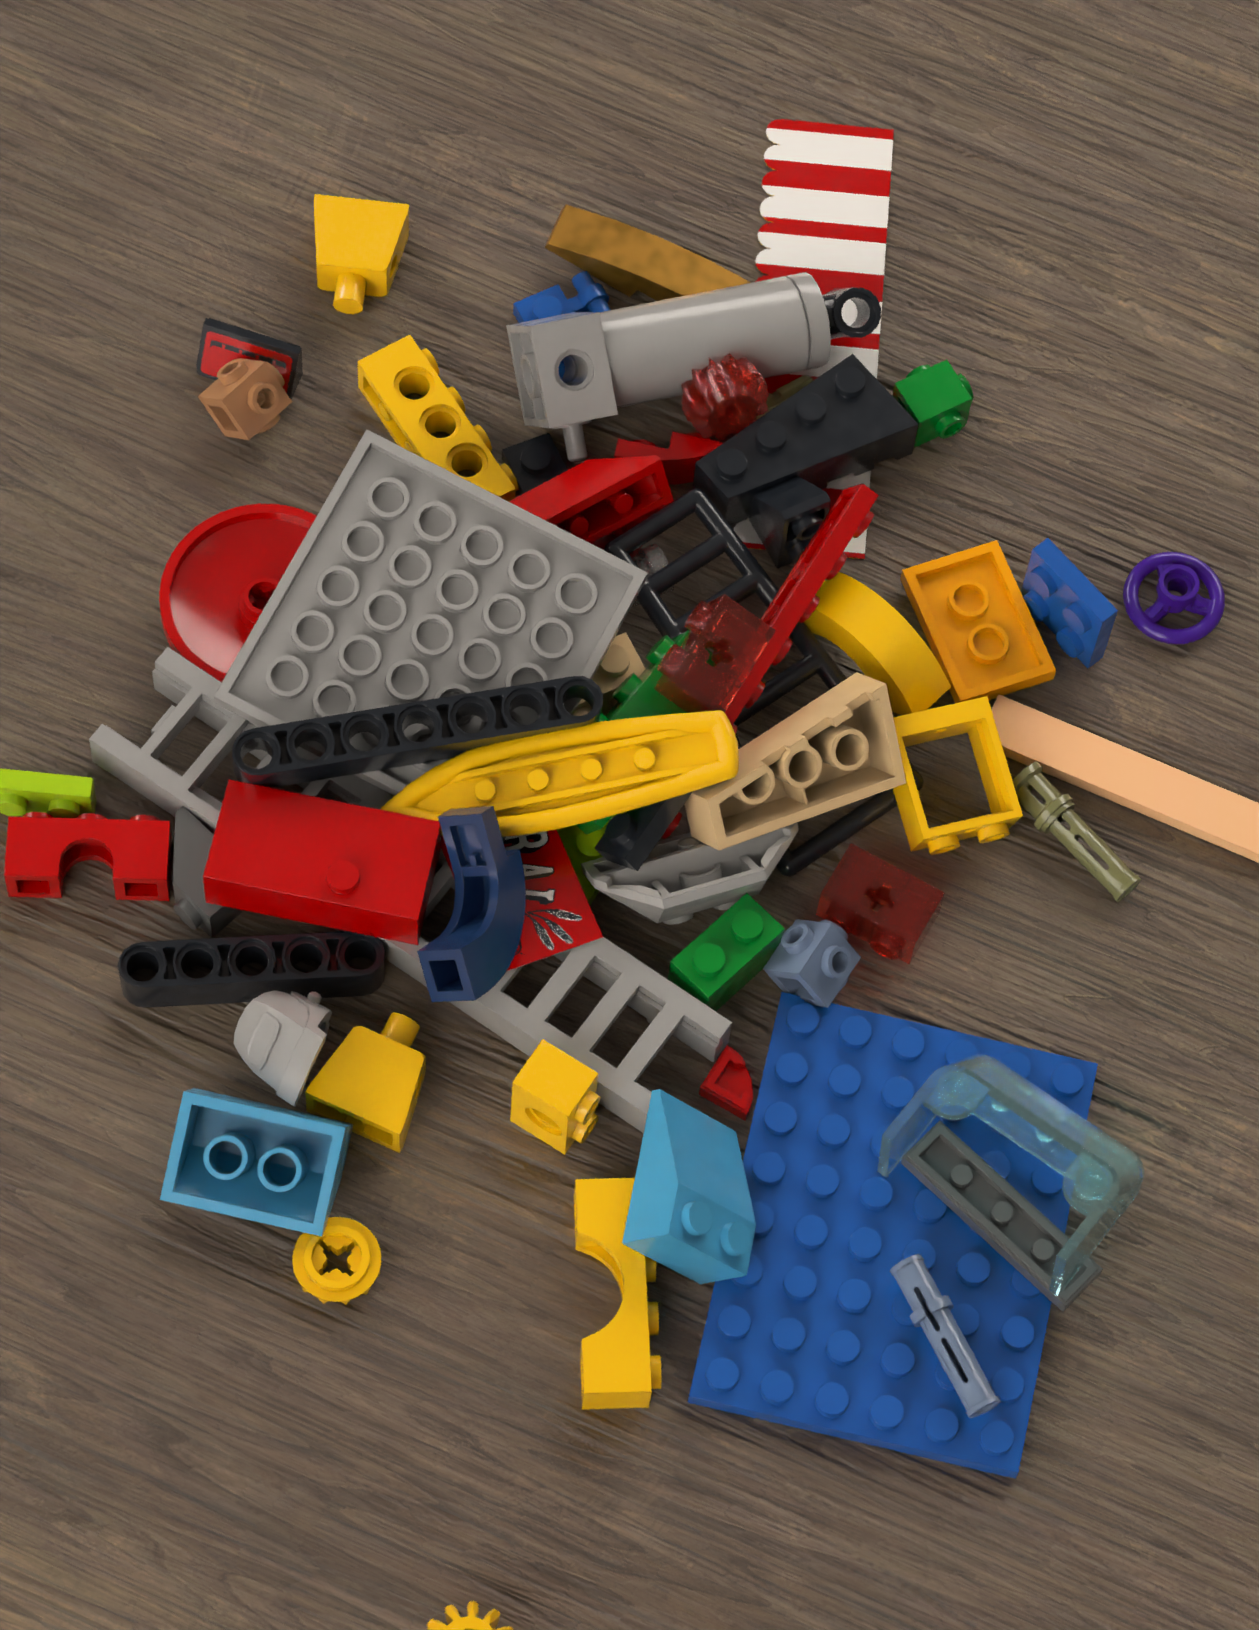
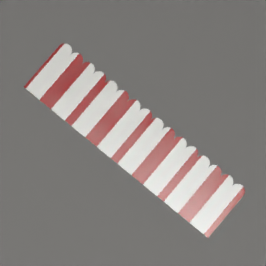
M787 119L772 121L767 126L766 134L771 142L778 145H773L765 151L764 161L768 167L777 171H771L763 177L762 187L766 193L774 197L766 198L761 203L760 214L764 219L773 223L762 225L757 234L759 242L764 247L770 249L761 251L756 257V267L766 275L759 277L755 282L807 272L815 279L822 295L836 288H864L871 291L877 297L882 312L894 130ZM850 299L842 307V318L848 326L852 325L857 317V307ZM881 319L877 328L867 336L862 338L841 337L831 339L830 356L827 364L823 367L755 380L758 383L749 385L745 390V401L749 404L768 393L772 394L776 389L803 375L810 376L814 381L851 354H854L877 379ZM871 470L858 476L851 473L828 482L827 488L822 490L827 492L831 499L830 510L844 489L861 483L870 488ZM749 518L739 522L734 527V531L747 548L766 550ZM867 529L858 538L852 537L843 551L847 558L865 559Z

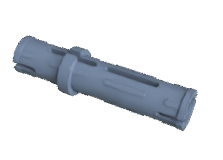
M922 1255L910 1256L894 1265L890 1269V1273L895 1277L913 1311L910 1318L914 1326L922 1327L941 1362L942 1368L948 1375L967 1411L966 1414L970 1419L978 1417L996 1407L1001 1401L994 1393L951 1313L954 1305L949 1296L941 1295L923 1262Z

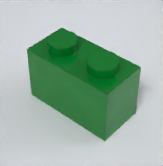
M746 893L670 961L668 980L714 1011H717L764 968L780 944L785 928Z

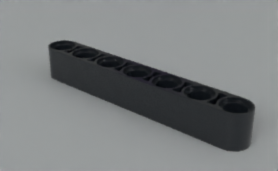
M571 676L252 728L241 733L232 746L233 770L237 780L240 782L274 788L451 759L474 748L599 722L603 706V694L600 687L592 679L585 676ZM571 698H582L590 704L592 710L586 715L575 716L570 714L563 704ZM527 706L537 712L539 719L532 724L522 725L511 717L510 712L517 707ZM475 715L485 722L486 727L477 733H467L458 727L457 721L463 716ZM416 723L426 725L433 734L426 741L413 742L403 732L409 725ZM368 732L373 734L379 740V743L372 750L360 751L351 745L350 740L358 733ZM307 741H316L325 748L324 754L314 760H306L300 757L296 750L302 743ZM252 750H263L272 757L270 763L260 769L250 768L242 760Z

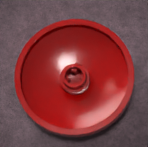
M251 504L220 512L192 529L172 552L161 578L159 591L161 621L171 649L222 683L317 515L287 505Z

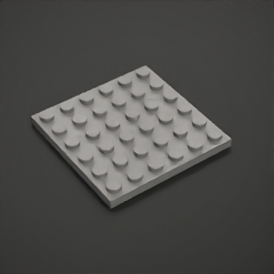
M366 429L214 695V703L260 727L571 676H585L592 679L643 587L648 573ZM582 698L568 699L563 704L564 708L573 715ZM527 706L517 707L510 712L511 717L522 725L532 724L539 719L537 712ZM466 715L457 721L458 727L467 733H477L486 727L485 722L475 715ZM416 723L409 725L403 732L413 742L426 741L433 734L426 725ZM361 732L354 735L350 743L355 749L369 751L378 745L379 740L371 733ZM307 741L299 746L318 757H321L325 752V748L316 741ZM449 759L353 775L395 796L406 785Z

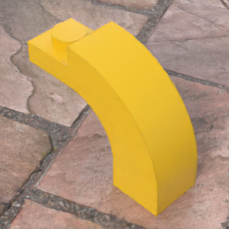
M838 572L831 580L823 582L816 593V596L820 598L819 604L804 623L812 633L828 639L842 649L858 665L864 675L886 683L892 712L906 715L928 710L951 688L930 648L909 622L886 600L858 580L841 572Z

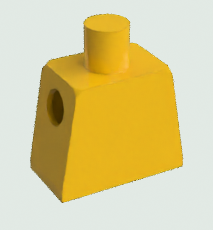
M314 194L317 287L324 291L335 292L333 307L337 311L345 314L360 313L363 310L365 295L383 297L389 293L409 236V204Z
M391 1013L381 1034L363 1026H355L309 1084L305 1092L307 1112L321 1117L352 1123V1132L400 1153L406 1140L425 1077L426 1056L410 1048L420 1030V1026L413 1019L400 1013Z

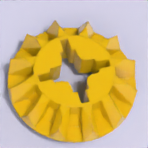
M330 1217L322 1237L304 1232L300 1235L293 1250V1272L303 1291L317 1297L323 1304L330 1301L342 1302L347 1305L352 1299L362 1294L367 1295L370 1287L376 1278L379 1277L381 1250L373 1233L363 1224L350 1218ZM322 1246L328 1252L332 1251L337 1256L344 1252L348 1253L351 1250V1254L347 1258V1267L350 1270L351 1276L346 1272L342 1273L337 1268L323 1274V1270L327 1266V1257Z

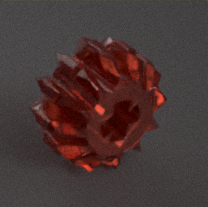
M728 353L720 362H715L709 358L708 366L703 369H691L692 379L681 384L683 398L681 399L683 404L682 410L687 421L692 423L695 430L703 438L714 435L721 442L729 434L739 433L742 429L755 422L757 416L769 411L767 406V397L769 396L767 383L763 375L758 373L754 364L750 363L747 357L736 360Z

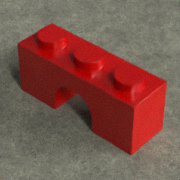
M29 812L22 817L8 816L4 868L8 896L62 898L63 882L69 869L81 861L97 860L105 863L113 870L116 900L170 901L173 849L170 821H163L151 815H136L129 820L107 819L105 816L94 813L81 814L76 818H54L52 815L43 812Z

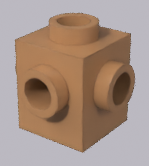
M242 358L234 359L225 364L217 372L218 379L198 396L224 436L250 440L257 433H262L272 428L280 420L279 413L292 403L283 389L284 379L273 365L264 361Z

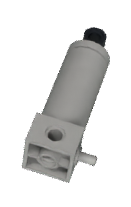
M804 272L604 312H572L506 325L524 425L552 429L562 428L568 460L571 462L584 460L588 455L582 424L590 423L593 419L618 415L617 408L823 367L827 364L830 356L831 339L841 337L862 338L871 334L877 328L881 319V306L877 297L871 291L864 288H836L822 295L813 276ZM849 299L857 307L856 320L850 326L842 318V307ZM563 360L565 373L563 378L560 379L558 367Z

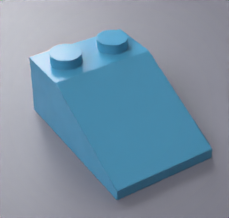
M661 1089L653 1090L622 1244L698 1284L747 1276L756 1221L736 1131Z

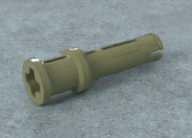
M1038 762L1027 766L1012 781L1019 804L1035 819L1034 827L1039 832L1043 831L1045 834L1051 832L1078 862L1114 896L1113 898L1117 902L1123 900L1138 886L1142 879L1135 875L1107 843L1073 810L1075 808L1074 799L1068 793L1062 795L1042 774L1043 767ZM1032 789H1035L1046 800L1045 804H1041L1031 793ZM1064 820L1071 826L1070 830H1067L1061 824ZM1082 838L1109 865V869L1105 870L1078 840Z

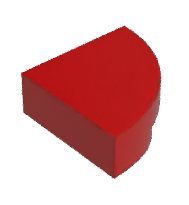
M726 1045L700 1086L699 1095L746 1121L753 1100L752 1079L741 1055L732 1047Z

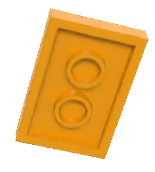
M997 540L902 570L900 580L930 648L951 685L949 690L955 703L985 696L988 697V700L997 698L998 694L1004 696L1054 679L1056 668Z

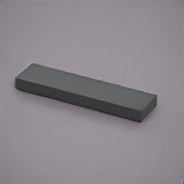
M941 1121L937 1122L902 1157L901 1164L1062 1312L1101 1274L1102 1268Z

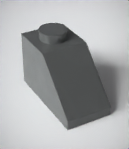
M182 806L175 812L173 860L174 910L188 927L193 930L200 927L213 938L244 910L206 903L203 874L214 835Z

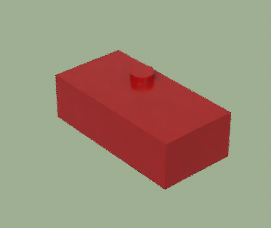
M228 779L203 874L206 903L418 945L441 851V826L439 821Z

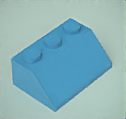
M192 1088L183 1091L160 1200L322 1237L342 1178L353 1124L202 1089Z

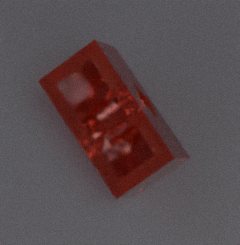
M723 594L708 603L701 601L694 608L684 625L690 632L681 646L674 644L667 651L657 668L662 673V676L654 689L687 713L721 710L725 713L776 631L733 599ZM708 647L714 650L711 656V660L715 663L713 666L706 663L710 656V653L706 650Z
M851 843L820 894L816 915L823 918V920H829L839 925L847 935L851 933L870 943L871 948L882 957L890 960L900 959L910 964L940 913L945 892ZM877 904L882 906L878 912L873 910Z

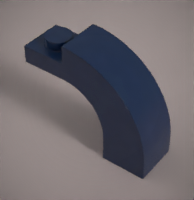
M494 806L449 809L438 816L454 873L455 903L452 916L443 933L417 951L431 1002L477 1000L500 981L509 968L519 945L526 905L523 862L520 849L505 850Z

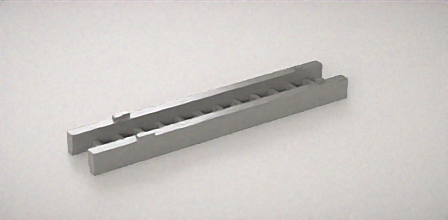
M167 647L155 661V669L152 671L153 684L156 691L176 703L177 706L171 705L151 729L152 736L142 748H139L107 725L101 724L89 738L92 761L174 817L175 812L184 806L214 835L222 803L200 789V787L232 750L236 738L244 731L260 726L214 703V695L221 682ZM195 716L219 733L185 774L181 776L157 759ZM298 747L296 750L297 754L306 760L320 758L301 747ZM252 750L249 752L261 760L255 769L265 767L272 759L263 750ZM355 775L297 784L304 789L301 794L380 809L393 798L384 790ZM442 849L424 920L450 887L455 890V880ZM420 937L418 945L379 938L383 943L385 959L427 987L417 951L429 944V942ZM605 937L553 955L563 963L528 1008L503 992L523 966L505 972L500 981L477 1000L449 1001L452 1005L528 1056L532 1055L541 1040L544 1039L599 1073L596 1093L601 1096L599 1104L642 1133H644L652 1092L639 1084L637 1080L671 1035L714 1063L729 1043L732 1026L731 1021ZM584 976L607 991V993L571 1038L547 1021L581 977ZM628 1005L646 1017L650 1025L619 1066L615 1068L592 1051Z

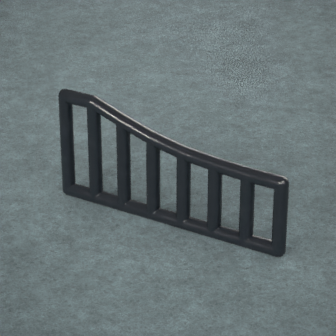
M699 488L690 490L613 539L604 547V551L638 567L629 555L630 553L693 513L697 515L712 535L710 538L647 577L636 598L662 637L667 635L671 639L686 631H689L691 634L754 593L758 595L768 608L779 591L778 587L707 494ZM726 553L742 574V577L675 619L660 597V594L718 556ZM798 622L789 636L804 658L767 681L758 700L750 708H743L733 724L736 726L740 725L816 674L819 675L829 690L847 679L804 622ZM753 630L715 654V656L727 668H730ZM736 733L735 735L738 741V749H740L742 746ZM909 760L917 790L920 791L924 784L923 777ZM893 788L876 794L793 851L787 848L776 866L777 869L784 876L790 877L797 874L897 806Z

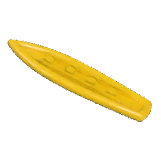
M721 710L593 722L582 727L499 742L465 751L433 767L406 785L384 804L380 810L439 821L438 816L449 809L494 806L502 837L522 836L562 829L645 807L733 779L738 774L739 767L738 741L727 715Z

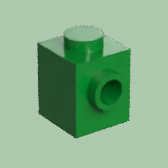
M948 360L933 366L922 365L915 368L905 379L894 383L892 394L897 402L918 423L914 448L937 437L946 439L961 431L965 424H967L973 401V392L968 380L962 374L957 375Z

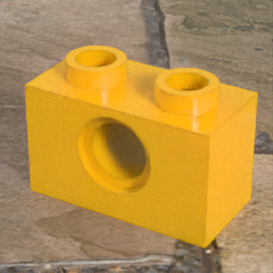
M542 1039L512 1082L510 1121L565 1155L575 1140L582 1144L588 1138L598 1121L599 1116L594 1112L601 1099V1096L596 1094L599 1073Z

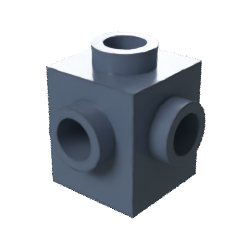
M796 919L792 926L783 934L780 944L763 970L783 992L798 995L813 1006L828 1008L837 993L846 985L849 975L861 957L848 943L847 933L834 922L829 920L817 922Z

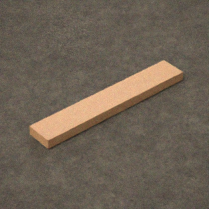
M998 694L991 710L1006 757L1027 766L1038 762L1043 767L1042 772L1259 863V803Z

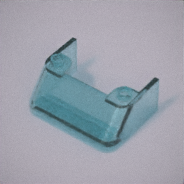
M973 1055L937 1069L882 1134L877 1172L887 1178L937 1115L948 1120H960L973 1114L1064 1176L1062 1190L1066 1201L1074 1209L1086 1216L1085 1220L1057 1254L1049 1291L1059 1296L1138 1195L1144 1178L1142 1161L1132 1150L991 1056Z

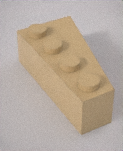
M856 672L738 749L739 767L736 777L693 791L684 803L691 837L717 850H722L906 784L886 683Z

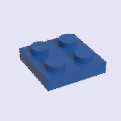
M1047 538L1032 549L1021 593L1032 618L1038 622L1043 621L1056 635L1061 649L1072 658L1077 657L1088 669L1103 658L1118 610L1060 549Z

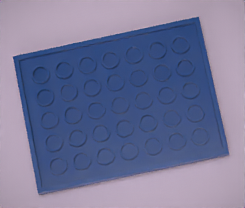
M781 992L743 1157V1166L756 1221L747 1276L715 1281L687 1403L1016 1479L1019 1472L1052 1302L901 1164V1160L937 1122L941 1121L1065 1234L1098 1063L831 1003L828 1008L813 1006L798 995ZM922 1255L923 1262L941 1295L949 1296L954 1305L951 1313L994 1393L1001 1401L996 1407L978 1417L970 1419L966 1414L967 1411L948 1375L942 1368L941 1362L922 1327L914 1326L910 1318L913 1311L895 1277L890 1273V1269L894 1265L910 1256Z

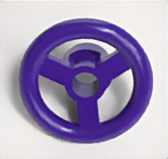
M1161 552L1143 559L1131 570L1123 588L1125 610L1132 623L1148 637L1167 644H1187L1202 639L1218 625L1224 612V590L1216 573L1200 559L1181 552ZM1157 570L1159 576L1156 587L1157 600L1147 610L1143 611L1138 598L1139 587L1148 574ZM1199 579L1206 586L1210 599L1201 597L1198 594L1200 587ZM1169 591H1177L1182 596L1173 595ZM1184 610L1204 616L1197 624L1184 629H1171L1157 624L1168 613H1180Z

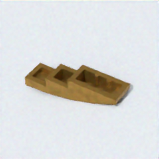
M567 204L562 208L544 247L580 269L588 271L592 276L629 297L639 290L652 299L660 301L751 283L720 265L661 237L620 221Z

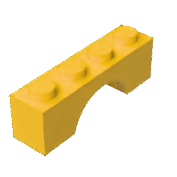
M635 1178L575 1179L574 1222L576 1250L593 1256L611 1271L619 1285L622 1297L621 1306L614 1318L604 1328L583 1338L581 1341L582 1410L649 1408L652 1389H661L660 1355H650L649 1335H659L658 1302H648L647 1282H656V1261L622 1244Z

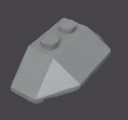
M795 823L722 850H717L692 838L689 832L658 841L638 871L610 862L604 857L580 864L582 873L595 889L656 923L679 924L692 919L695 912L712 907L717 910H727L746 893L750 896L758 895L796 836L799 828L798 824Z

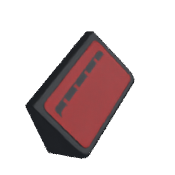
M212 318L205 319L196 364L197 373L200 376L217 380V372L225 364L238 358L268 362L282 375L285 382L283 389L292 400L303 374L302 348L300 346Z

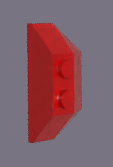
M657 455L588 459L509 502L604 550L607 543L672 503L674 499L662 460ZM641 547L629 554L632 559H634Z

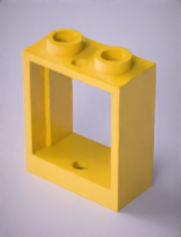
M985 696L893 717L906 778V784L893 788L911 852L928 848L930 855H936L960 847L959 840L977 836L979 843H988L1008 836L1010 834L1009 828L1023 814L988 697ZM968 733L992 814L929 828L905 747Z

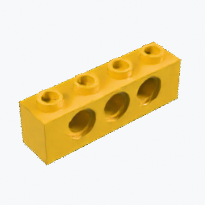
M408 335L358 361V387L397 445L508 502L515 498V491L519 489L515 475L506 463L499 465L492 455V446L486 432L480 425L473 426L465 415V405L460 394L453 386L447 388L439 377L440 372L437 362L427 348L421 350L412 336ZM416 393L424 397L414 400L408 399L405 396ZM441 431L450 435L445 438H436L430 434ZM461 470H471L476 472L477 474L470 477H464L458 475L457 472Z

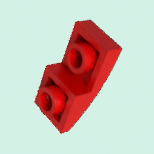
M673 431L668 449L658 447L654 443L643 439L629 441L618 438L614 458L657 455L662 460L669 485L693 482L695 462L716 449L722 442L711 440L708 436L701 433L682 434Z

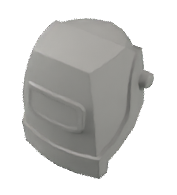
M274 990L259 995L247 1005L239 1018L233 1044L249 1068L274 1088L277 1096L295 1107L302 1094L308 1075L326 1041L329 1019L332 1012L319 1004L321 995L317 992H310L306 998L297 992L291 991V994Z

